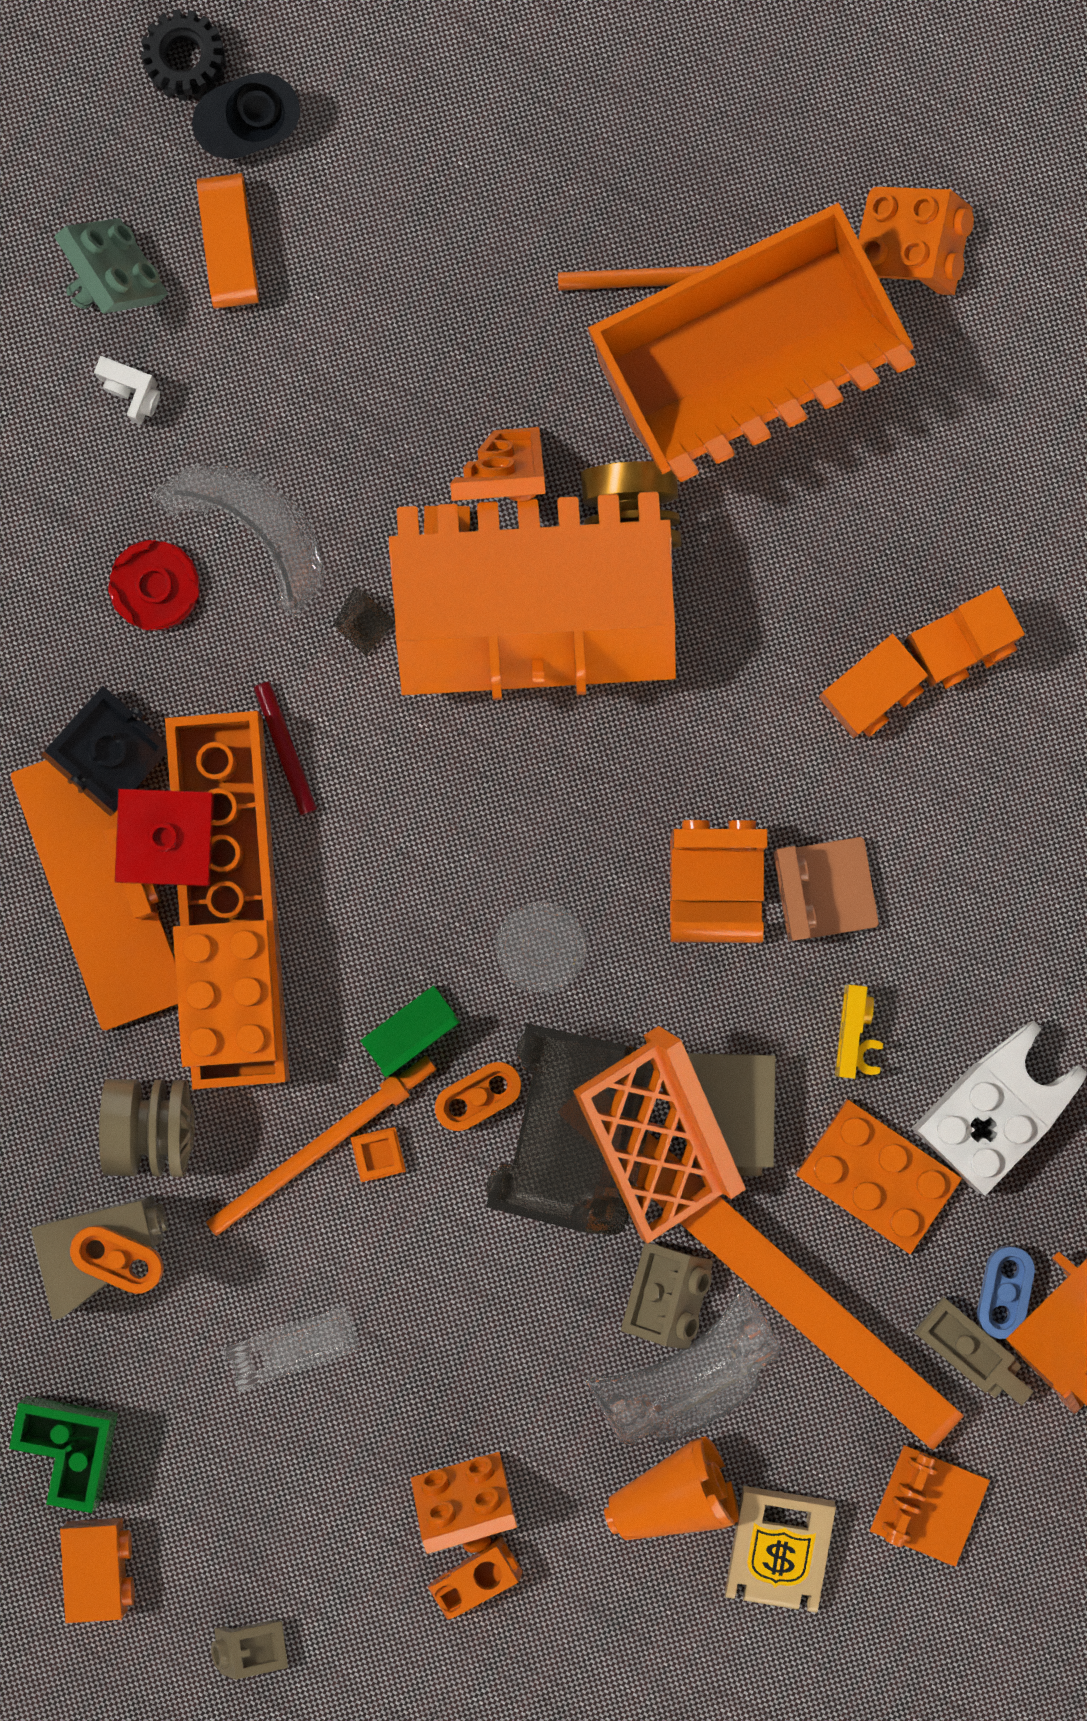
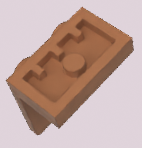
M862 837L802 847L791 846L773 851L788 942L878 926L879 922L865 840Z

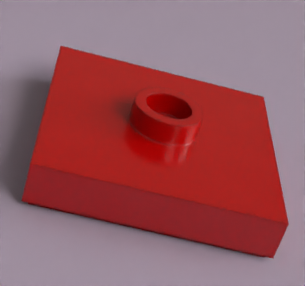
M118 789L115 883L210 886L214 793Z

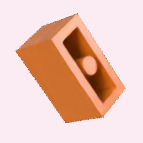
M892 633L823 691L819 699L853 739L862 731L869 738L889 721V718L884 713L896 702H899L905 708L925 691L919 683L928 674Z
M123 1518L67 1521L60 1529L65 1623L122 1620L128 1611V1606L134 1605L135 1600L133 1577H126L125 1559H130L132 1556L131 1531L123 1530Z

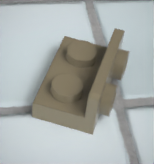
M645 1242L620 1331L666 1347L689 1349L699 1329L698 1316L704 1295L711 1285L713 1261L650 1242L647 1244Z

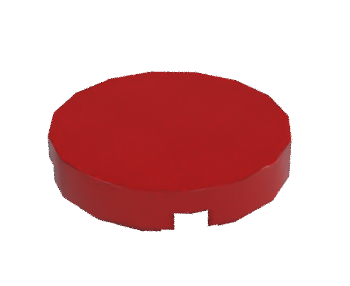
M144 540L129 546L116 558L110 574L108 593L114 609L129 624L144 631H165L180 625L192 614L200 597V578L194 562L180 547L165 541Z

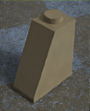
M687 1053L741 1176H762L763 1167H774L776 1056Z

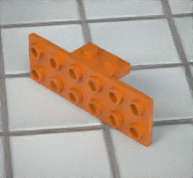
M46 760L12 772L11 780L101 1029L110 1030L178 1005L175 958L155 903L160 901L156 884L115 883L118 810L112 816H109L84 793H79V789L73 783L69 784L67 782L68 779Z

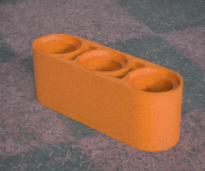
M243 173L198 178L197 192L213 308L259 303Z

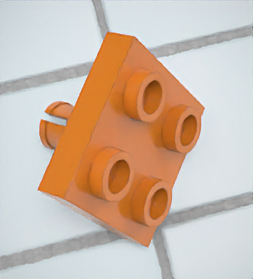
M500 1452L476 1457L462 1463L411 1477L421 1539L426 1554L460 1544L463 1545L464 1550L467 1552H481L490 1545L491 1535L517 1528Z

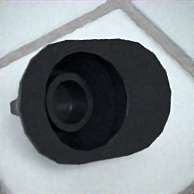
M261 72L243 76L218 86L203 95L194 109L192 119L194 136L201 147L214 157L224 159L244 157L275 145L291 135L298 125L301 111L299 99L292 86L278 75Z

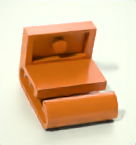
M683 820L682 829L672 830L670 837V942L763 943L762 901H764V850L767 848V829H756V821L753 820L729 821L728 829H710L709 820Z

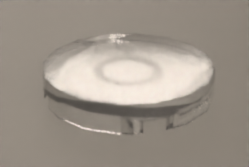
M548 902L528 903L513 911L500 926L495 942L497 962L505 977L517 987L534 993L554 992L571 983L582 969L587 953L585 933L577 918L565 908Z

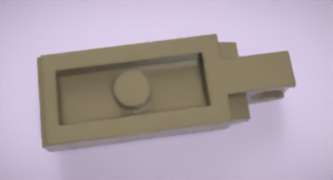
M942 1296L913 1331L983 1392H988L994 1398L1004 1390L1022 1406L1034 1392L1015 1376L1022 1367L1015 1361L1016 1358L945 1297Z

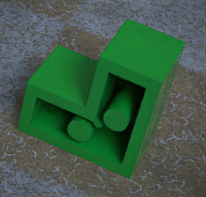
M28 1395L18 1402L9 1449L55 1458L46 1505L93 1513L100 1505L118 1416L117 1412Z

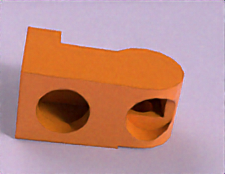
M500 1536L492 1541L485 1550L463 1560L460 1565L443 1573L427 1587L448 1620L519 1583L523 1571L504 1539Z

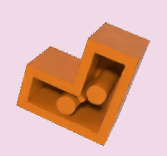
M998 585L958 606L952 613L911 633L905 640L916 661L928 674L926 680L930 687L942 682L945 689L970 677L967 668L981 661L988 668L1011 656L1010 654L1018 650L1015 642L1021 639L1025 633L1002 589Z

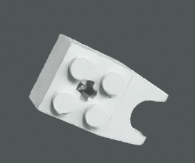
M1031 1021L1020 1028L982 1059L974 1063L911 1128L977 1193L984 1196L1051 1128L1087 1076V1072L1082 1067L1076 1066L1066 1075L1046 1085H1040L1030 1078L1025 1067V1059L1035 1037L1041 1031V1028L1035 1021ZM974 1119L980 1121L988 1120L990 1126L987 1129L989 1133L985 1138L977 1137L973 1139L971 1133L975 1131L971 1127Z

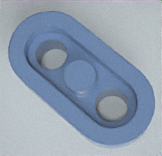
M1010 1245L999 1247L991 1253L986 1263L977 1308V1319L979 1325L986 1333L998 1339H1006L1026 1319L1035 1267L1030 1255L1018 1247ZM1007 1260H1013L1017 1266L1015 1274L1011 1277H1004L1001 1272V1266ZM997 1306H1005L1008 1311L1007 1318L1002 1322H995L992 1318V1312Z

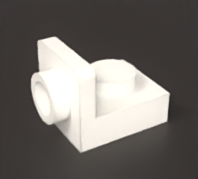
M100 356L94 374L100 381L104 382L102 389L125 399H128L130 393H133L134 397L127 416L132 422L142 425L145 415L151 417L158 405L160 391L156 390L158 383L150 374Z

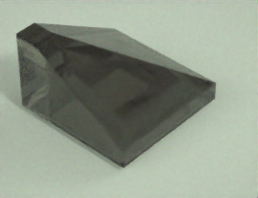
M355 587L350 592L333 626L366 656L395 624V621L365 592Z

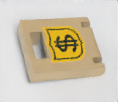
M743 1486L739 1506V1521L736 1523L725 1587V1598L735 1599L738 1590L737 1584L745 1585L743 1601L799 1610L803 1594L808 1595L807 1611L817 1613L836 1510L835 1502ZM765 1505L808 1512L806 1519L808 1528L763 1521Z

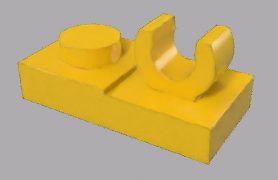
M845 985L835 1068V1076L855 1079L856 1067L864 1074L876 1075L880 1073V1067L868 1066L863 1060V1055L870 1048L883 1049V1043L877 1040H865L859 1044L860 1033H863V1025H871L874 1010V997L867 996L868 987Z

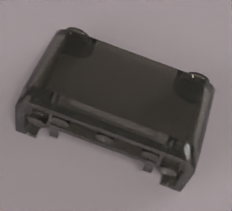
M526 1023L525 1032L520 1037L517 1045V1056L521 1060L523 1069L533 1072L514 1161L513 1163H503L490 1174L487 1181L488 1200L486 1208L584 1233L618 1235L623 1231L630 1214L573 1090L639 1049L638 1047ZM650 1060L637 1068L632 1085L648 1087L654 1070ZM607 1087L591 1098L597 1111L609 1113L617 1089ZM629 1092L621 1116L637 1119L644 1095ZM617 1124L611 1141L614 1148L626 1150L633 1130L632 1126ZM645 1130L638 1150L640 1154L644 1152L648 1130ZM634 1161L628 1178L630 1185L636 1186L641 1162Z

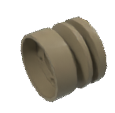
M106 1079L102 1091L99 1119V1150L103 1175L136 1176L142 1155H147L153 1176L160 1177L163 1175L166 1156H168L171 1177L186 1176L195 1136V1113L190 1099L188 1081L173 1080L170 1100H168L165 1081L155 1080L150 1093V1100H143L139 1079Z

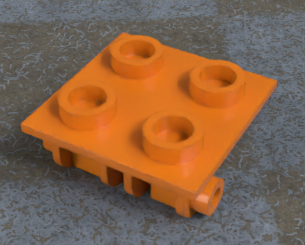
M903 1445L869 1531L884 1537L885 1541L901 1548L904 1545L956 1567L990 1480Z

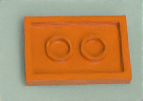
M268 920L173 926L182 1067L276 1061L277 1048Z
M848 1099L845 1100L795 1173L797 1177L908 1254L913 1252L962 1180L957 1174Z

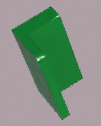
M433 985L362 1038L360 1042L381 1068V1073L387 1078L461 1023V1021Z

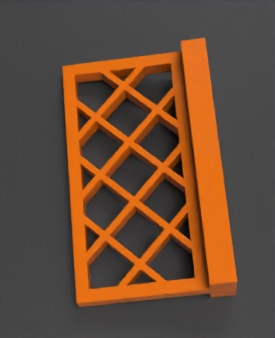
M660 1026L643 1035L647 1044L573 1090L640 1238L647 1244L720 1195L724 1194L732 1199L746 1190L682 1040ZM650 1060L654 1070L648 1087L632 1085L637 1068ZM607 1087L617 1089L609 1113L597 1111L591 1099ZM629 1092L644 1095L637 1119L621 1116ZM656 1098L666 1100L670 1105L664 1125L648 1122ZM617 1124L633 1127L626 1150L614 1148L611 1143ZM645 1130L661 1133L653 1156L638 1153ZM673 1136L682 1137L687 1143L680 1162L665 1159ZM634 1161L650 1164L642 1187L630 1185L628 1180ZM662 1167L677 1170L669 1193L654 1190ZM689 1173L701 1175L705 1187L690 1197L682 1196ZM651 1198L665 1200L666 1204L662 1215L648 1224L645 1214Z

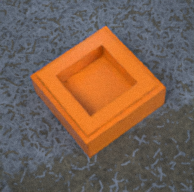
M396 1126L350 1137L361 1182L406 1172Z

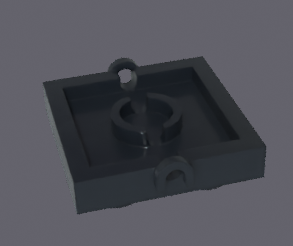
M102 686L44 750L41 756L68 779L67 782L69 784L73 783L79 789V793H84L109 816H112L118 810V789H136L167 753V742L145 723L146 717L140 710L136 708L130 710ZM133 714L137 715L140 720L135 719Z

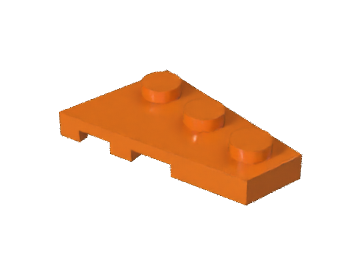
M539 427L494 430L478 449V460L468 461L463 467L464 477H455L450 483L451 500L508 497L513 501H526L533 499L538 494H546Z

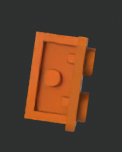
M874 187L867 196L858 240L878 278L920 280L937 294L955 295L957 282L961 279L964 272L963 253L966 239L973 229V207L951 189Z

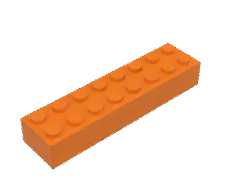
M258 711L165 718L170 791L214 793L210 886L177 885L180 926L268 920L277 1060L192 1066V1090L290 1081L263 716Z

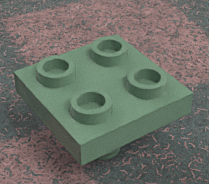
M121 218L68 225L54 236L79 275L66 288L68 296H72L77 290L80 291L71 299L72 303L77 307L87 309L95 301L101 312L106 314L159 303L168 294L160 281L156 268L147 261L135 242L133 232L123 223Z

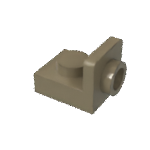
M274 1619L233 1629L225 1626L215 1628L216 1641H213L211 1644V1655L213 1663L221 1675L237 1680L288 1668L282 1621Z

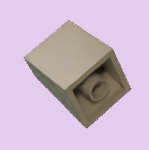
M153 1195L46 1221L31 1228L52 1320L68 1315L109 1284L82 1272L74 1265L70 1256V1246L73 1238L79 1231L89 1226L101 1225L152 1248L164 1240L162 1232L168 1230L167 1217L163 1204L155 1205ZM98 1240L91 1241L89 1244L90 1254L96 1258L102 1257L105 1252L104 1245Z

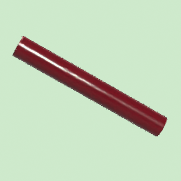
M268 681L253 687L300 816L312 813L318 809L271 682Z

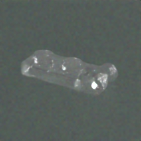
M343 1305L224 1346L222 1349L226 1361H232L236 1373L233 1382L236 1391L240 1392L359 1351L360 1346L347 1307ZM262 1350L267 1366L254 1370L249 1354Z

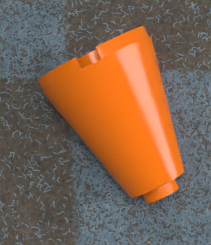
M707 1436L693 1439L609 1496V1507L604 1508V1515L610 1531L614 1535L619 1533L624 1540H634L725 1529L735 1525L739 1521V1509L735 1491L731 1481L725 1483L720 1468L726 1466L713 1442Z

